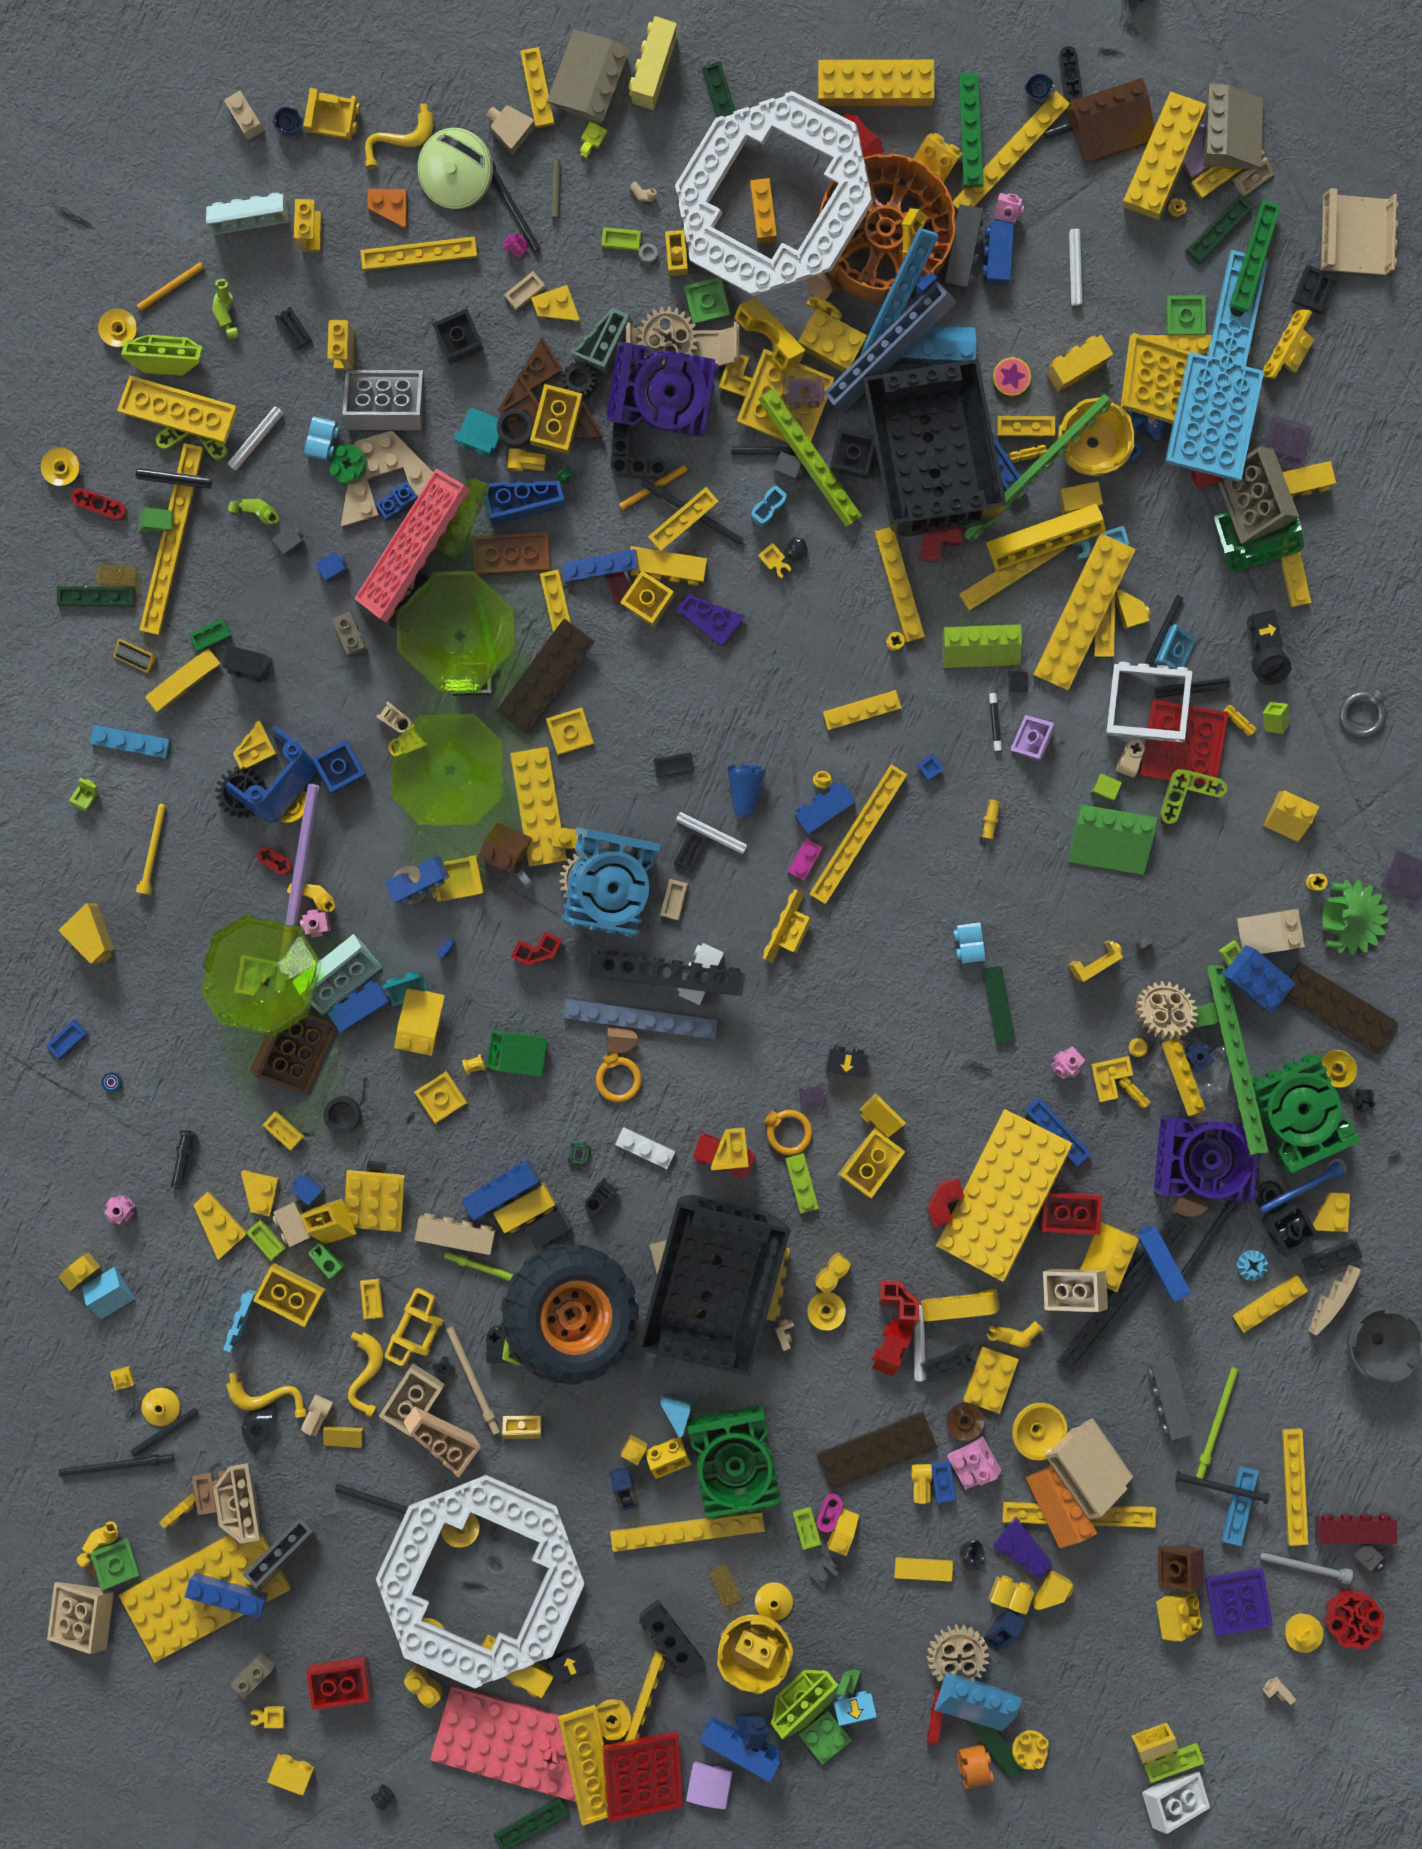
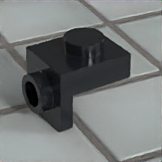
M1363 1544L1353 1555L1372 1573L1376 1571L1379 1573L1386 1565L1384 1563L1386 1558L1370 1544Z

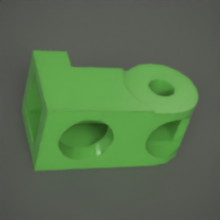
M319 1242L308 1252L316 1265L329 1279L337 1276L346 1267L322 1242Z

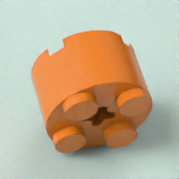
M983 1745L957 1750L958 1767L960 1774L966 1779L962 1780L966 1790L994 1783L992 1771H989L988 1766L991 1764L990 1755L988 1752H985Z

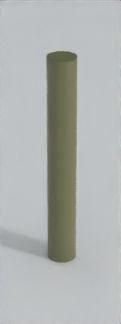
M559 159L552 160L551 218L553 219L559 218Z

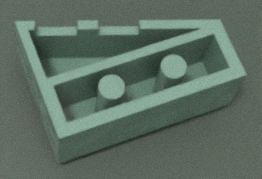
M611 308L595 325L596 327L593 331L583 338V341L576 349L574 348L570 352L573 358L609 374L616 359L618 342H624L626 339L627 323H631V326L633 324L630 315Z

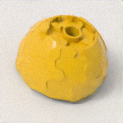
M1099 398L1080 401L1070 410L1059 426L1058 439ZM1114 403L1111 404V408L1104 415L1100 414L1096 418L1097 422L1090 429L1086 428L1081 433L1082 437L1076 443L1072 442L1067 447L1068 451L1062 457L1075 471L1089 476H1101L1119 469L1129 459L1134 448V430L1131 417L1125 409ZM1089 438L1096 439L1097 447H1089L1087 440Z
M745 1615L734 1620L721 1633L717 1665L726 1682H729L739 1690L760 1694L777 1686L786 1677L793 1656L792 1644L787 1633L773 1619L764 1615ZM749 1626L758 1627L762 1630L761 1633L766 1636L772 1635L779 1640V1643L783 1644L773 1667L768 1669L735 1651L745 1628Z

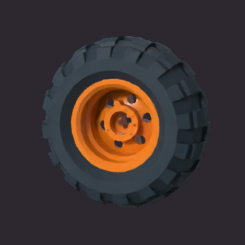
M556 1245L548 1247L546 1251L540 1254H534L524 1262L525 1265L519 1272L514 1273L508 1283V1292L502 1299L501 1311L503 1313V1322L501 1323L503 1337L509 1345V1351L526 1370L551 1383L576 1385L581 1384L582 1381L595 1380L605 1375L609 1367L612 1365L616 1366L625 1356L623 1352L629 1343L632 1344L636 1334L634 1326L635 1320L639 1318V1304L635 1301L634 1294L636 1290L631 1279L627 1277L623 1267L614 1259L599 1250L585 1245ZM576 1291L577 1294L572 1298V1292ZM555 1297L558 1298V1304L553 1303ZM589 1304L591 1307L590 1311L586 1312L585 1306ZM566 1310L570 1311L569 1315H565ZM554 1316L553 1319L550 1322H548V1317ZM585 1324V1329L581 1331L579 1328ZM564 1329L566 1330V1336L561 1335V1332Z

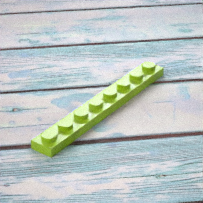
M771 389L758 398L844 525L847 527L862 515L775 389Z

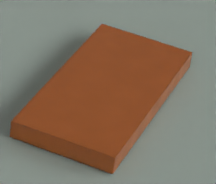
M548 531L471 536L474 576L551 571Z

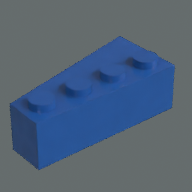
M560 481L534 483L480 482L489 520L492 525L566 507Z
M529 1159L464 1197L461 1201L472 1220L476 1218L481 1220L489 1215L488 1211L491 1209L498 1210L505 1205L504 1202L508 1199L514 1200L522 1195V1191L526 1189L529 1191L537 1186L540 1177Z
M710 1715L700 1735V1743L705 1748L718 1752L723 1757L771 1782L780 1764L779 1748L765 1742L763 1748L745 1749L738 1728Z

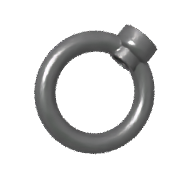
M1376 689L1371 693L1357 692L1347 697L1341 705L1339 713L1340 722L1345 731L1352 736L1360 738L1369 737L1378 732L1385 721L1386 712L1383 702L1386 697ZM1360 699L1368 700L1376 706L1378 711L1375 724L1366 730L1352 727L1347 718L1350 705Z

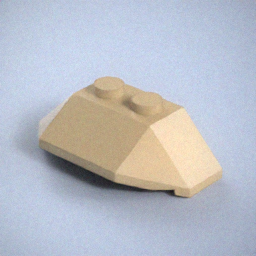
M249 1463L229 1466L213 1487L219 1526L240 1544L259 1541V1510L254 1478Z

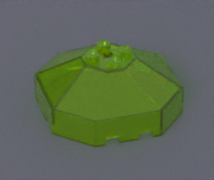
M474 571L434 572L429 577V580L396 612L397 651L440 692L479 691L516 652V619L514 609ZM458 631H462V634H465V638H462L461 642L458 641V638L454 637L458 634Z
M475 714L420 715L393 742L391 797L419 825H476L503 798V742ZM446 766L455 767L453 770L455 774L453 776L445 774L447 771L445 769Z
M245 914L211 934L209 950L205 955L202 965L206 970L201 993L219 1024L274 1037L308 1016L322 963L299 926L285 925L277 921L264 920ZM263 977L266 979L270 978L271 981L268 982V987L260 985Z

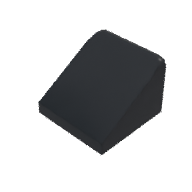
M1008 672V692H1028V672Z

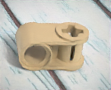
M388 701L381 714L376 716L389 727L391 726L403 735L414 729L411 719L402 714L399 709ZM402 721H408V727L405 730L400 729Z
M1132 740L1125 745L1122 756L1117 763L1116 772L1132 778L1136 776L1145 750L1143 742ZM1137 744L1136 748L1139 749V751L1133 753V749H1131V746Z

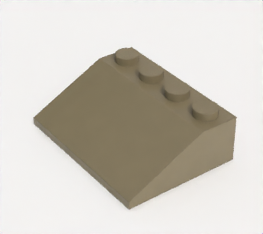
M574 29L547 103L600 126L604 120L630 48L612 39Z
M1209 84L1205 95V104L1207 106L1204 116L1203 166L1261 169L1263 98L1230 85Z
M1258 447L1246 455L1240 482L1220 477L1218 484L1241 544L1248 543L1285 527L1299 517L1274 449Z

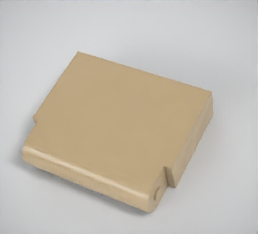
M1089 1419L1079 1427L1072 1428L1045 1455L1089 1519L1102 1517L1127 1490L1126 1485L1133 1478V1475L1094 1419Z

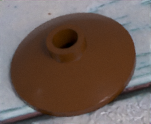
M961 1402L954 1405L947 1413L946 1426L954 1438L969 1441L979 1436L982 1432L984 1416L976 1405L969 1402ZM962 1417H967L968 1421L962 1423L961 1419Z

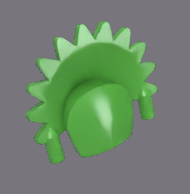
M1344 880L1343 884L1331 883L1330 890L1343 891V896L1325 899L1322 913V930L1340 937L1338 941L1326 940L1325 947L1337 948L1338 953H1342L1348 948L1350 955H1355L1357 948L1366 953L1368 951V943L1374 946L1378 945L1376 935L1386 934L1380 926L1389 922V919L1381 915L1388 907L1378 905L1382 894L1372 896L1373 886L1368 885L1363 889L1361 880H1357L1353 887L1348 880Z

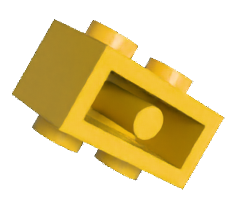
M681 1437L670 1439L668 1442L653 1446L645 1451L650 1470L655 1479L691 1465L686 1446Z
M749 1626L745 1628L735 1651L768 1669L773 1667L783 1644L779 1643L776 1637L772 1635L766 1636L761 1633L762 1630L758 1627Z

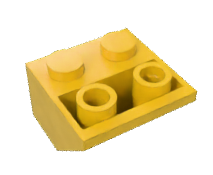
M343 1199L314 1207L300 1215L307 1233L324 1244L356 1235Z
M1197 1591L1166 1595L1156 1601L1162 1639L1182 1642L1203 1629Z

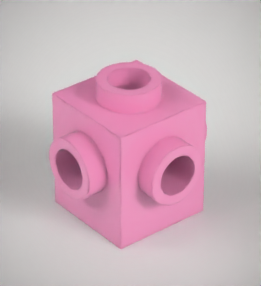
M1000 193L993 218L1000 221L1014 222L1015 224L1017 217L1021 218L1023 213L1022 199L1015 194L1006 195Z
M319 909L307 911L308 915H302L303 920H300L301 930L305 931V935L311 934V938L323 936L322 932L331 931L328 912L319 913Z
M1072 1046L1065 1051L1061 1050L1053 1057L1055 1061L1050 1066L1054 1069L1056 1075L1064 1080L1069 1076L1071 1078L1076 1076L1080 1071L1079 1067L1085 1059Z
M119 1195L115 1198H110L106 1203L105 1207L107 1209L104 1214L107 1215V1219L110 1222L121 1224L131 1219L134 1214L132 1211L136 1206L128 1197Z

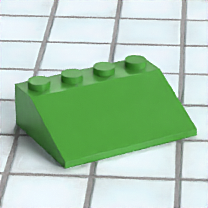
M1082 804L1078 805L1068 862L1144 875L1154 838L1157 817Z

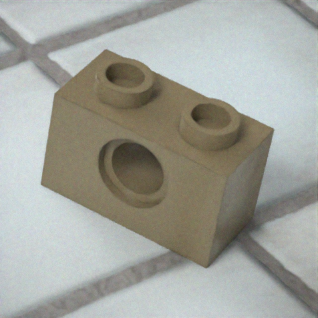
M350 611L332 619L345 652L349 657L368 650L354 615Z
M261 1651L234 1678L230 1686L244 1699L272 1671L275 1664Z

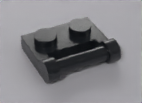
M1307 264L1291 302L1323 315L1326 309V301L1338 277ZM1323 279L1326 283L1318 303H1315L1313 300Z

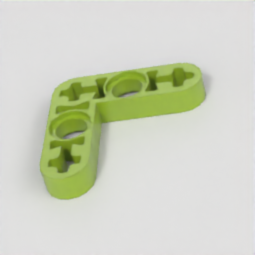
M167 427L157 434L156 443L161 449L169 450L192 434L178 435L175 429ZM172 431V433L177 437V439L175 440L173 437H171L172 435L169 432ZM164 436H165L166 438H169L167 445H165L164 443H162V442H163V439H162V438H163ZM199 437L215 460L222 461L227 457L228 450L225 444L213 440H204L203 437ZM215 443L218 448L222 449L220 456L218 454L214 455L216 450L211 444Z
M1177 769L1171 776L1160 816L1165 823L1172 824L1179 817L1187 790L1214 797H1222L1227 792V785L1220 778L1185 769ZM1181 774L1186 778L1180 782L1179 786L1183 788L1182 790L1178 787H1173V785L1178 786L1179 781L1176 777L1181 776ZM1198 778H1202L1205 781L1201 788L1194 786V782ZM1209 780H1211L1210 784L1213 786H1217L1220 783L1222 790L1216 792L1214 788L1208 787ZM1172 792H1179V800H1170ZM1168 803L1173 805L1172 813L1174 814V816H1170L1169 819H1167V816L1165 815V812L1169 813L1171 808L1169 805H1167Z

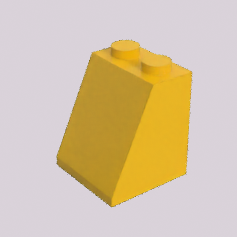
M86 903L58 930L90 964L105 963L112 957L111 953L114 951V947L97 904Z

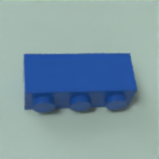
M990 221L989 226L985 227L984 238L988 239L983 251L986 265H983L982 277H985L986 284L1008 285L1010 281L1014 222Z
M836 782L828 788L830 792L824 796L820 793L812 799L814 803L809 806L804 804L796 810L798 813L795 817L807 835L856 802L844 783L839 785Z
M373 981L368 982L363 986L364 990L360 993L355 991L346 997L348 1000L341 1004L339 1001L330 1007L331 1011L328 1012V1015L339 1032L345 1031L391 1001L379 981L375 983Z

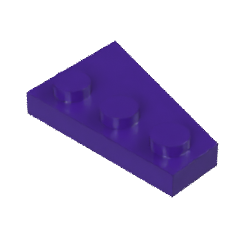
M690 594L677 608L678 612L720 646L724 644L745 618V615L730 611Z
M1017 1516L1013 1518L993 1543L994 1548L1039 1579L1052 1566L1050 1559L1040 1546L1034 1542L1030 1533L1021 1525Z

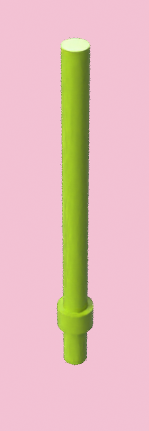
M446 1251L444 1255L445 1259L457 1262L459 1266H468L508 1281L514 1275L469 1259V1256L463 1254L460 1256Z
M1231 1367L1204 1453H1201L1199 1459L1200 1465L1196 1476L1202 1479L1204 1478L1207 1466L1211 1463V1454L1239 1371L1235 1367Z

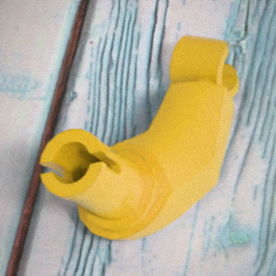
M290 884L287 889L288 893L291 892L292 884ZM303 884L302 896L313 899L320 911L332 912L335 909L332 896L319 885Z
M1036 1321L1023 1332L1012 1328H995L990 1326L989 1329L993 1333H986L991 1341L999 1340L1017 1347L1026 1348L1031 1345V1340L1043 1331V1328Z
M107 1522L106 1526L91 1532L82 1547L85 1552L77 1557V1563L80 1567L85 1568L91 1562L87 1557L90 1552L115 1542L118 1537V1530L114 1522Z

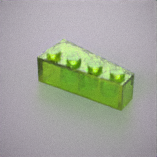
M473 477L465 483V486L470 488L466 500L460 504L456 516L448 523L446 532L436 542V550L455 559L462 556L490 487V485Z

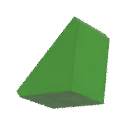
M144 507L139 513L138 533L172 531L174 511Z
M1215 1002L1198 1006L1195 1012L1198 1014L1197 1022L1193 1028L1220 1022Z

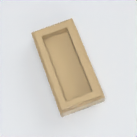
M533 271L504 294V297L517 312L531 300V297L539 294L546 286Z
M669 879L660 916L679 921L688 886L687 883Z

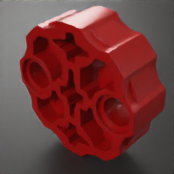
M1349 1588L1341 1590L1337 1596L1330 1598L1327 1602L1324 1623L1333 1635V1638L1345 1648L1352 1647L1362 1650L1368 1648L1372 1642L1379 1640L1383 1633L1382 1624L1385 1617L1383 1611L1369 1594L1362 1590L1352 1591ZM1376 1611V1615L1369 1618L1370 1613ZM1339 1620V1624L1336 1627H1332L1333 1622Z

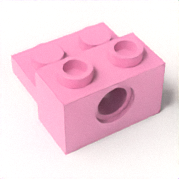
M983 1436L968 1442L964 1447L947 1455L965 1490L978 1484L981 1486L997 1479L1001 1472V1468Z

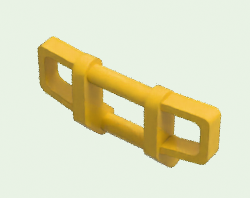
M421 1288L414 1290L408 1304L404 1308L405 1313L395 1334L393 1333L391 1336V1341L384 1355L386 1359L403 1366L407 1363L413 1352L424 1356L429 1355L431 1343L439 1326L441 1327L444 1322L441 1318L430 1315L436 1300L435 1295ZM419 1293L429 1298L426 1312L413 1306ZM412 1315L432 1324L422 1346L402 1337ZM395 1343L408 1349L402 1361L391 1355Z

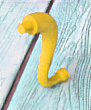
M427 104L420 105L421 113L417 115L418 126L414 132L406 135L375 133L368 137L365 143V165L367 169L377 167V161L373 155V144L375 142H386L402 147H417L429 139L433 130V113L428 112Z
M353 1332L350 1339L358 1342L357 1347L363 1349L368 1354L369 1361L364 1371L350 1386L348 1400L353 1407L372 1417L376 1406L360 1402L355 1395L380 1369L383 1362V1350L379 1342L369 1334L363 1332L360 1335Z
M237 1373L229 1374L230 1383L226 1384L228 1394L233 1404L238 1408L246 1411L261 1409L283 1395L291 1394L295 1398V1417L307 1416L303 1406L302 1395L296 1387L283 1386L265 1395L251 1397L245 1393L242 1381H238Z

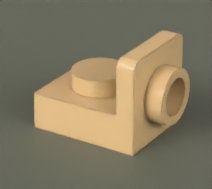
M788 1319L780 1320L774 1326L783 1351L790 1349L789 1343L792 1342L789 1332H784V1330L794 1326L793 1321H788Z
M1278 1677L1266 1682L1263 1691L1269 1698L1276 1693L1282 1701L1286 1700L1290 1705L1296 1701L1293 1694Z

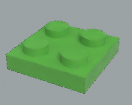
M718 277L684 286L693 324L730 316L721 278Z
M1206 295L1166 297V335L1206 334Z
M127 1538L89 1553L101 1590L139 1576Z
M826 1709L798 1732V1735L821 1764H824L852 1741L846 1730L842 1726L839 1727L838 1720L829 1709Z

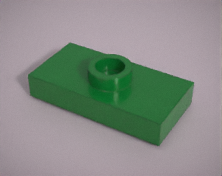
M224 618L189 634L198 653L233 637Z

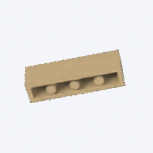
M424 1213V1216L421 1215L418 1219L415 1241L487 1255L492 1253L496 1230L492 1229L490 1225L481 1224V1227L474 1226L473 1222L470 1221L454 1222L455 1219L450 1217L438 1219L435 1218L436 1215Z

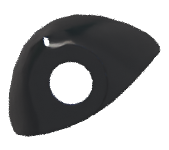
M270 1403L261 1409L249 1411L243 1419L241 1427L242 1436L246 1446L253 1454H256V1451L268 1434L272 1415L276 1408L274 1403ZM256 1424L263 1428V1433L258 1437L253 1436L251 1433V1427Z

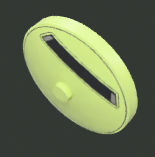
M447 128L435 133L424 144L418 160V176L425 193L438 205L451 209L470 207L485 195L491 184L493 175L492 158L485 143L474 133L460 128Z

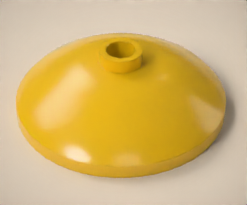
M1034 1403L1025 1407L1016 1417L1012 1428V1438L1015 1447L1022 1455L1032 1460L1047 1459L1045 1455L1067 1434V1423L1064 1415L1059 1409L1048 1403Z

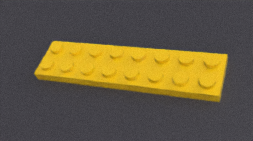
M1100 533L1033 675L1069 690L1136 549Z

